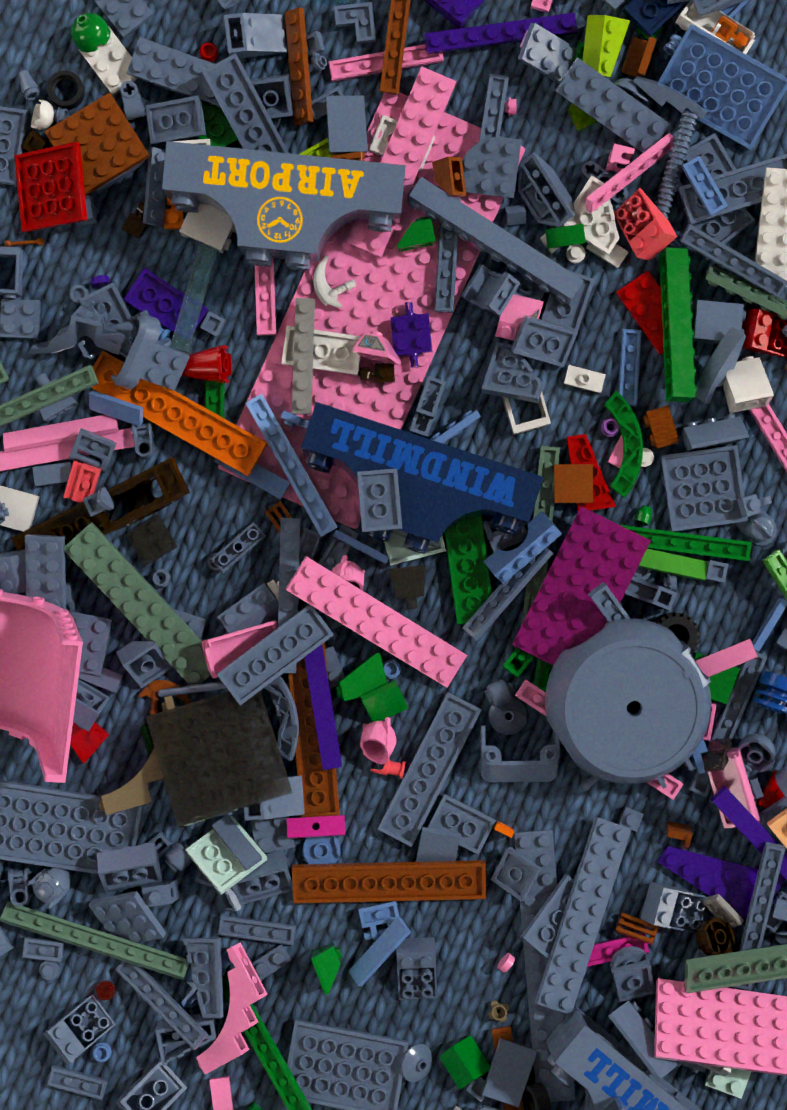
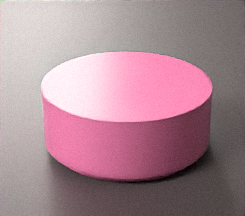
M507 953L500 960L497 968L503 973L507 972L513 965L515 957Z

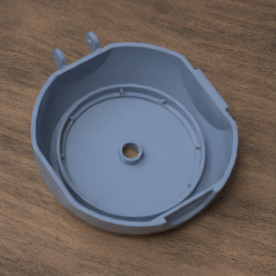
M641 619L613 620L606 622L605 626L597 634L580 645L563 650L557 658L546 686V717L575 764L583 771L602 780L623 784L644 783L657 779L664 789L667 786L664 783L665 779L663 776L674 771L683 763L686 768L688 767V770L692 771L694 769L689 758L701 743L710 720L711 690L708 684L711 680L702 672L692 657L690 647L683 641H679L670 629ZM632 701H638L640 704V710L635 714L627 712V705Z

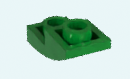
M584 224L545 229L548 249L586 243Z

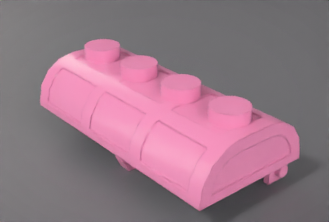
M274 620L202 641L203 653L211 677L217 678L218 672L278 628L277 621Z
M727 748L704 755L703 759L714 795L725 786L761 824L740 749ZM719 810L724 829L736 827Z

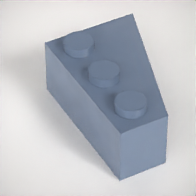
M201 1013L190 1015L208 1033V1036L198 1048L217 1038L218 1027L216 1018H202ZM165 1020L157 1021L155 1032L163 1067L168 1062L177 1057L184 1056L185 1053L193 1049Z

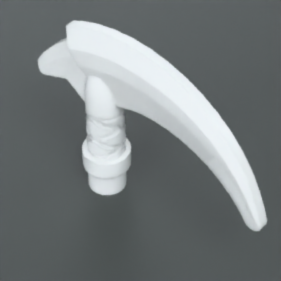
M326 255L315 270L314 289L318 298L325 306L329 304L341 308L342 305L337 301L338 295L347 290H352L357 285L354 279L344 282L339 287L331 289L325 278V266L329 259V256Z

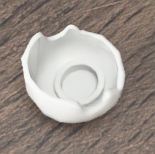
M39 100L41 104L35 105L31 128L44 130L52 124L54 110L48 101Z

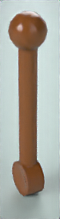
M41 237L37 240L11 242L6 240L4 245L5 247L26 244L42 246L45 241Z

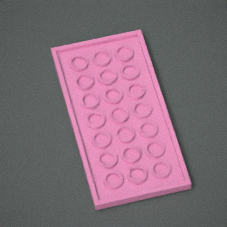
M658 978L656 980L654 1058L787 1076V996L731 988H719L686 994L684 982Z

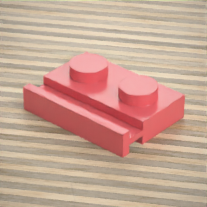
M75 460L63 498H69L79 503L84 502L83 498L95 493L101 469L85 463H79Z

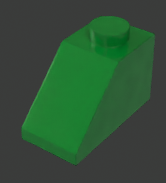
M426 217L415 219V222L411 223L398 243V252L435 245L436 239L432 220Z

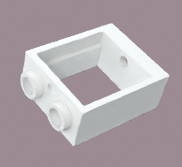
M542 392L538 402L542 418L518 425L515 424L509 399L502 397L512 435L551 424Z

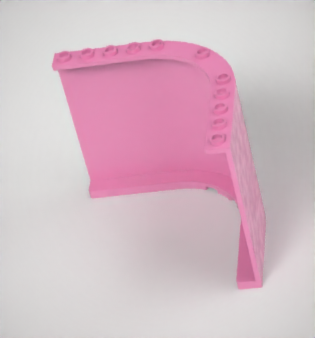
M0 589V729L9 731V735L21 740L29 739V744L37 752L45 782L65 783L83 641L75 621L68 610L44 601L43 597L32 598L3 592Z

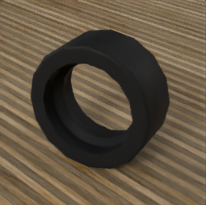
M62 70L50 77L47 84V93L57 107L61 106L68 110L81 104L85 96V87L80 77L74 72ZM64 79L72 80L77 86L76 95L68 101L60 100L55 94L56 85Z
M542 1083L526 1085L523 1093L525 1110H551L550 1098L546 1087Z

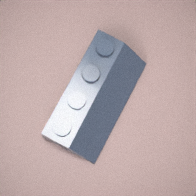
M629 1000L608 1016L656 1080L659 1081L678 1066L679 1063L677 1061L654 1058L655 1032L652 1029L654 1025L648 1017L644 1019L640 1014L642 1009L635 1001L632 1003Z

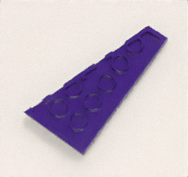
M667 845L659 857L658 863L709 896L720 894L740 916L747 919L759 869ZM779 874L774 895L785 880L781 874Z

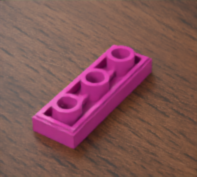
M344 815L287 818L288 839L345 836ZM316 824L320 826L318 830H314L312 827Z

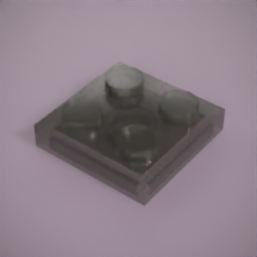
M159 514L125 534L145 567L178 548Z

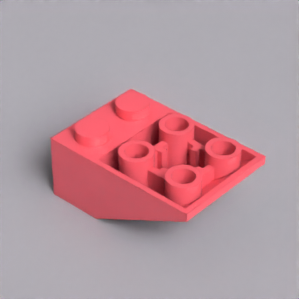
M641 188L614 211V216L637 258L651 261L677 237L670 222Z

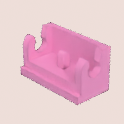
M614 144L610 151L605 171L620 172L623 168H619L617 163L629 164L635 148Z

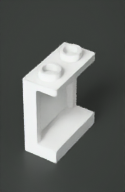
M199 204V212H188L179 232L182 236L197 240L219 250L223 254L224 250L229 249L232 242L230 237L233 232L236 233V228L233 221L220 209L209 204Z

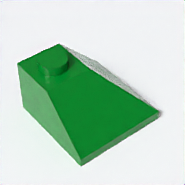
M334 943L313 950L311 955L312 963L325 995L330 992L341 964L340 958L343 957L340 947H336Z

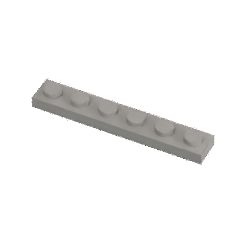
M296 298L292 414L311 415L315 299Z

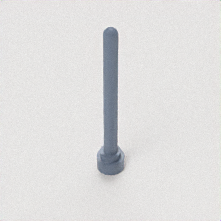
M221 681L161 689L157 694L159 697L227 688Z

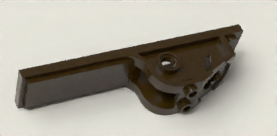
M172 457L107 490L112 501L127 494L134 510L127 513L126 516L110 522L106 512L103 511L91 517L85 503L82 502L11 539L17 551L25 550V535L65 536L66 545L91 522L104 535H107L160 511L182 499L190 491ZM154 480H157L163 493L161 497L156 498L152 494Z

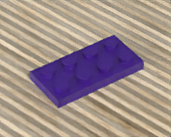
M145 268L124 298L125 302L139 311L147 310L149 315L157 318L162 326L187 342L190 341L209 312V309Z

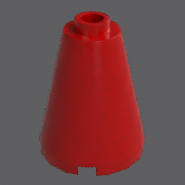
M220 345L190 354L182 376L223 384L229 383L230 380H227L229 375H232L231 354L226 352V349H229L228 346Z

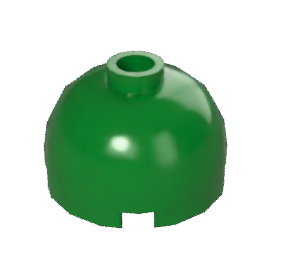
M95 13L80 15L71 26V36L74 44L82 52H94L98 50L97 46L101 44L104 46L110 38L111 31L108 24L101 16Z

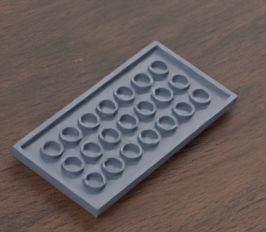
M0 780V859L98 874L97 853L104 850L121 849L125 846H136L142 806L106 816L105 812L101 813L98 801H101L102 798L99 795Z

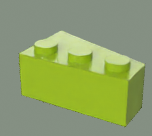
M588 15L583 62L604 77H611L630 20L607 15Z

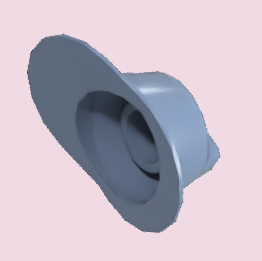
M760 508V513L749 516L748 521L738 522L736 525L751 542L763 546L774 540L777 527L773 519Z

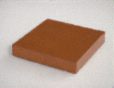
M554 464V503H593V464Z

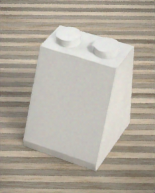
M745 357L742 361L736 363L733 370L727 371L723 388L729 413L765 407L769 404L774 394L760 357Z

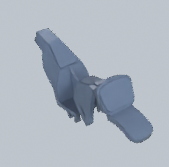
M91 301L89 307L80 305L71 316L70 324L61 328L51 341L35 343L30 348V352L32 354H53L74 347L79 342L80 337L88 336L93 339L97 347L127 357L133 344L128 341L133 324L127 321L107 326L108 315L107 312H104L105 305L101 303L100 309L97 310L94 308L95 302ZM170 338L157 340V343L168 347L172 343Z

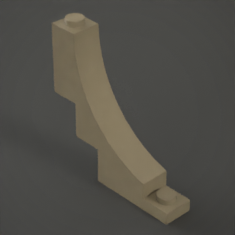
M172 695L164 697L165 702L162 703L164 714L168 713L169 716L159 719L157 740L144 767L124 786L101 796L102 800L98 801L101 813L105 812L106 816L152 803L147 784L170 777L165 758L187 753Z

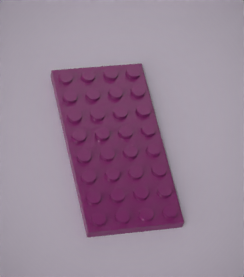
M581 506L512 645L554 665L563 650L574 648L597 634L605 626L607 620L588 593L604 582L620 603L651 540Z

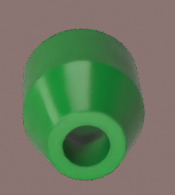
M642 505L636 513L634 522L643 526H649L652 517L651 508Z

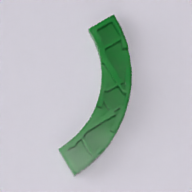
M615 391L604 406L611 412L620 427L624 453L619 472L610 487L625 499L633 488L641 469L643 439L639 422L627 401Z

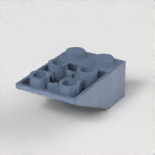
M259 13L224 15L229 56L236 53L238 58L241 59L287 53L282 15Z
M302 775L244 779L242 781L245 821L305 814Z
M650 881L640 919L655 926L696 933L703 921L706 910L703 902L708 896Z
M435 937L406 938L396 948L399 1000L437 998Z
M92 994L42 1034L65 1064H68L116 1024Z

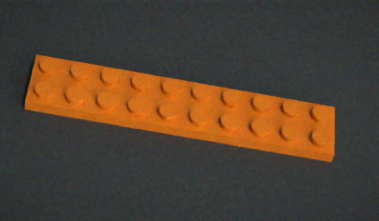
M102 350L93 366L99 384L90 388L99 393L143 407V418L244 475L250 476L268 445L267 442L172 389L140 379L132 390L115 385L111 376L119 374L124 362Z

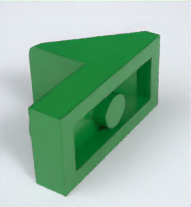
M516 648L502 667L518 678L535 656Z

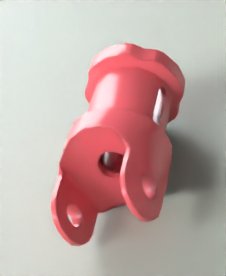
M388 759L383 769H370V771L386 776L387 774L396 775L403 779L406 762L399 763Z

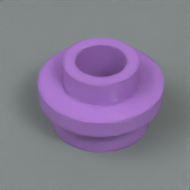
M607 418L601 423V431L605 436L613 437L618 434L620 427L616 419ZM608 424L613 425L612 431L607 430Z

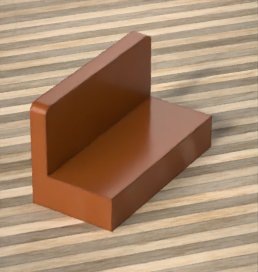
M633 37L621 73L633 78L637 76L644 78L657 39L649 37L648 41Z

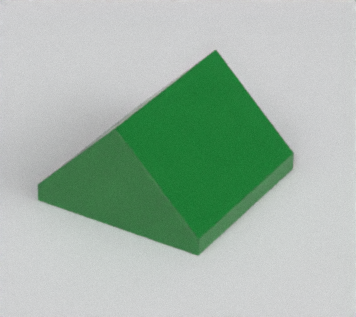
M471 1035L439 1056L459 1090L487 1073L490 1069V1064Z

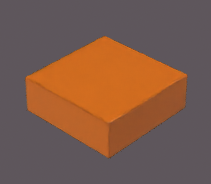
M499 821L495 822L494 830L512 838L514 834L513 828Z

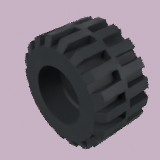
M670 612L661 615L659 619L654 621L666 628L671 625L681 626L685 632L684 643L690 647L691 655H693L694 651H697V645L701 641L699 639L701 633L698 631L699 626L694 622L693 618L688 617L684 613Z

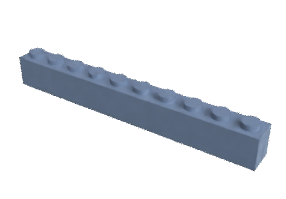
M421 177L409 194L407 202H409L412 208L422 210L429 219L439 221L445 229L458 233L462 240H469L475 244L474 246L478 250L491 254V258L495 261L505 263L509 270L519 272L528 282L538 284L542 291L552 293L559 302L569 304L584 282L578 276Z

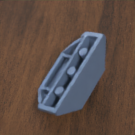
M535 152L519 163L518 192L536 221L541 224L561 227L575 216L573 199L553 168Z

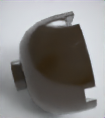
M721 917L705 920L697 929V945L708 956L731 953L733 950L731 949L732 944L735 943L733 929L728 922L721 920L723 919Z

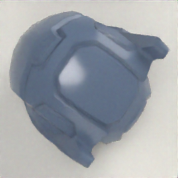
M48 867L34 876L27 885H32L33 892L41 902L48 904L47 909H50L67 894L72 882V872L68 869Z

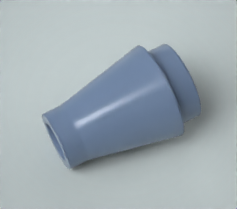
M27 70L21 71L18 77L22 96L28 101L37 99L40 96L39 86Z

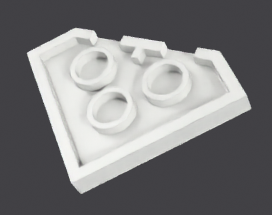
M591 175L573 203L575 216L562 227L584 224L586 242L609 255L619 240L614 211L610 199L592 213L586 210V197L604 184Z

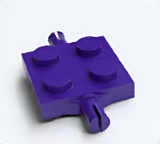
M405 302L406 314L390 317L393 349L397 356L405 355L410 357L411 368H414V361L417 368L419 367L418 356L423 353L433 352L429 313H413V302H409V306L408 302Z

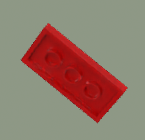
M646 271L617 291L616 294L657 354L661 355L664 352L661 288L650 272Z

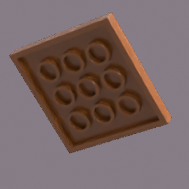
M110 92L44 131L53 147L72 142L80 143L85 196L150 157Z

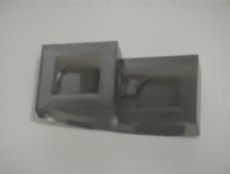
M730 738L711 741L705 758V772L724 770L729 761L727 752L732 746Z

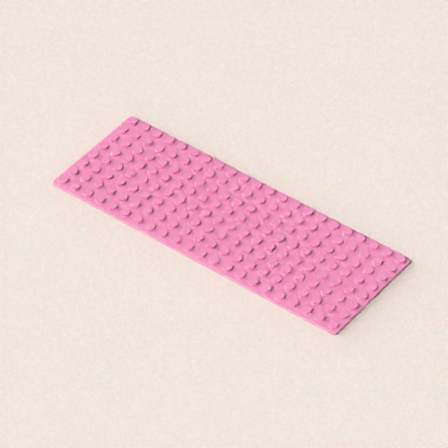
M400 92L398 95L384 93L367 131V149L370 147L382 115L398 121L409 96ZM444 112L434 136L436 137L422 171L418 172L411 191L421 177L443 190L434 181L432 162L448 156L460 157L463 160L468 150L479 142L481 128ZM382 130L380 131L378 138L382 136ZM521 146L520 148L519 163L525 152V148L523 146ZM368 151L365 153L364 161L380 163L383 156ZM466 192L464 197L452 196L454 198H461L463 204L491 222H494L504 197L468 192ZM408 198L401 212L400 224H396L382 258L346 243L355 221L338 229L328 239L322 249L319 262H311L310 270L304 272L247 400L248 402L263 394L333 520L353 529L358 528L361 521L358 485L342 468L332 465L330 474L309 468L308 463H306L308 457L304 456L301 448L307 429L297 425L294 428L284 424V420L281 419L283 410L292 414L293 366L281 364L287 326L295 327L296 298L315 299L314 330L362 336L363 333L371 334V331L382 333V336L393 347L390 317L406 314L405 302H408V306L409 302H413V313H429L433 352L419 355V367L417 368L415 367V361L414 368H411L410 357L405 355L398 356L401 365L394 364L395 383L376 384L375 376H371V380H360L358 375L313 369L312 413L316 402L400 430L402 429L453 314L434 312L440 222L432 220L436 239L435 245L398 252L397 250L398 243L411 223L415 222V219L421 217L429 219L422 210L412 208L409 202H407ZM459 236L454 310L480 253V250L474 246L475 244L469 240L464 241ZM326 255L329 256V259L325 266V278L331 289L339 287L344 282L354 279L357 285L352 290H347L338 295L337 301L342 305L341 308L329 304L325 306L318 298L314 289L315 270ZM360 356L358 372L362 367H371V371H375V363L385 362L368 360ZM245 404L236 425L267 442ZM312 413L311 415H294L310 421ZM268 444L257 464L290 482ZM218 465V468L220 470L227 472L233 476H236L242 480H245L240 476L234 474L233 472L227 470L226 468ZM290 484L283 498L303 506Z

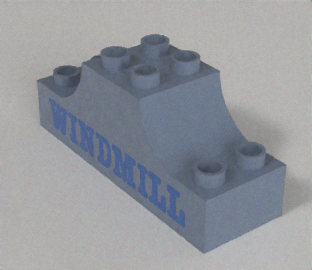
M574 1006L572 1014H567L546 1040L551 1053L547 1061L553 1066L551 1070L553 1074L567 1086H571L576 1080L585 1087L584 1110H601L616 1096L629 1110H701L664 1078L657 1081L640 1058L577 1006Z

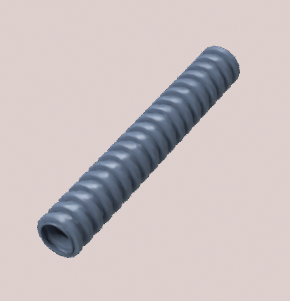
M689 112L681 114L683 117L679 120L681 124L678 125L679 130L676 131L677 136L674 137L675 142L672 144L674 147L671 148L672 154H669L670 160L667 161L669 164L665 167L667 171L664 172L665 177L662 178L663 183L660 184L661 189L658 191L660 194L657 195L658 201H655L656 207L667 219V214L670 213L669 208L672 207L671 202L674 201L672 197L675 196L674 191L677 190L676 185L679 184L678 179L681 177L679 174L683 171L681 167L684 165L683 161L686 160L685 155L688 154L686 150L689 149L688 144L691 143L690 138L693 137L692 132L695 130L693 127L697 124L695 120H698V116Z

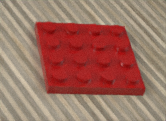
M79 142L14 155L22 232H31L87 221Z

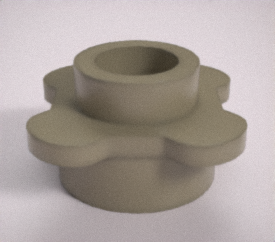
M496 1000L492 1001L491 1012L488 1013L489 1018L505 1022L507 1020V1011L510 1008L507 1003H498Z

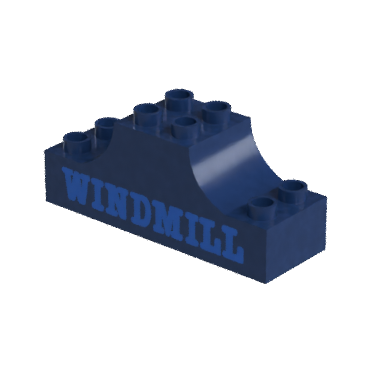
M319 402L315 404L301 446L304 456L308 457L306 463H308L309 468L330 474L332 465L342 468L354 479L357 485V472L397 468L402 529L367 532L366 535L385 542H389L391 533L404 537L406 539L403 547L421 554L426 553L428 546L435 548L440 537L448 528L470 517L487 516L493 518L494 521L491 528L513 535L514 532H517L518 527L523 528L529 523L544 478Z

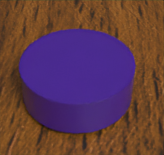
M106 275L95 276L90 280L91 287L95 289L103 288L110 284V278Z

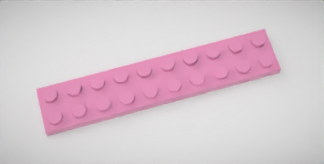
M422 66L380 162L406 165L401 212L457 83L453 79ZM356 220L346 243L382 258L396 223H392L391 232H378L368 229V220Z
M305 556L285 588L288 592L445 687L449 686L467 657L462 651Z

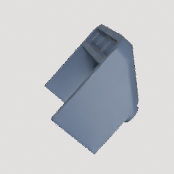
M480 724L481 776L485 781L549 782L557 777L560 746L559 738L554 730L553 745H545L541 749L540 761H501L500 750L496 746H486L485 725Z

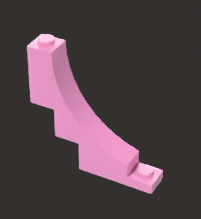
M241 942L227 949L229 960L234 964L235 968L227 972L230 986V1003L225 1024L213 1044L196 1057L198 1065L204 1074L217 1069L249 1050L241 1032L258 1023L250 1005L268 995Z

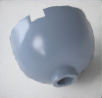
M752 733L743 737L739 742L737 748L740 749L747 771L752 772L753 769L764 772L772 767L776 753L774 744L768 737L763 734Z

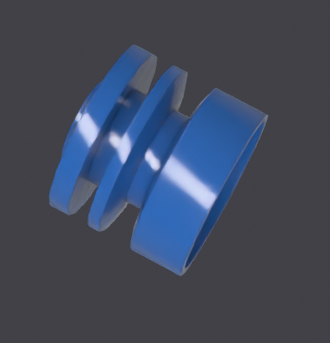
M762 670L759 682L765 685L766 689H756L755 692L762 694L763 698L753 697L752 701L759 704L762 708L777 713H787V707H785L787 703V677Z

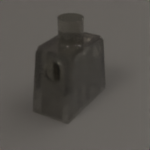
M425 565L389 569L397 599L405 598L406 610L417 609L416 597L424 596Z

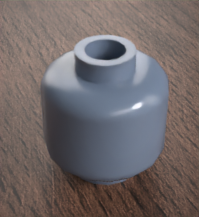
M504 679L488 684L485 691L489 704L495 707L510 703L512 701V694L515 693L512 684H507Z
M175 843L165 854V862L175 872L177 870L184 871L193 862L185 850L189 847L187 843L184 845Z

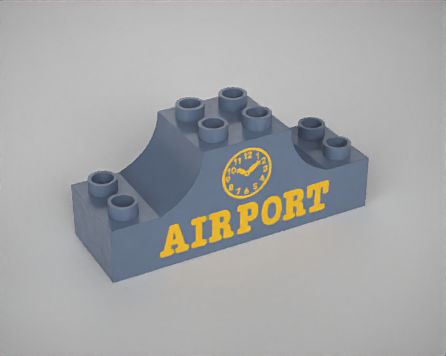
M166 141L162 190L171 200V204L176 206L175 210L198 213L199 204H209L224 212L235 225L237 246L242 254L246 255L248 264L271 267L272 258L285 259V264H287L289 269L309 271L311 262H319L322 249L328 239L343 226L356 220L364 219L368 220L369 230L391 232L392 223L400 224L406 165Z

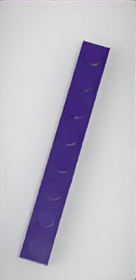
M575 13L425 33L427 55L520 42L523 40L526 30L529 29L530 23H536L556 36L576 34Z

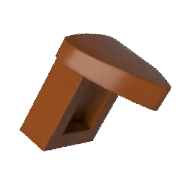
M667 821V837L683 840L682 848L688 849L693 835L692 827Z

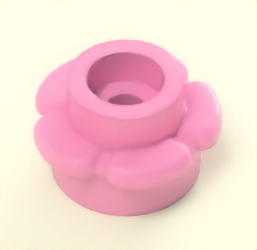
M509 97V101H505V113H508L509 116L516 115L517 99Z

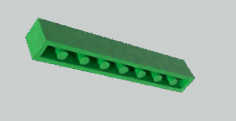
M666 247L659 254L666 402H689L695 398L697 393V387L694 384L696 368L693 364L695 349L692 344L694 330L691 323L693 312L691 311V274H689L690 256H688V249Z

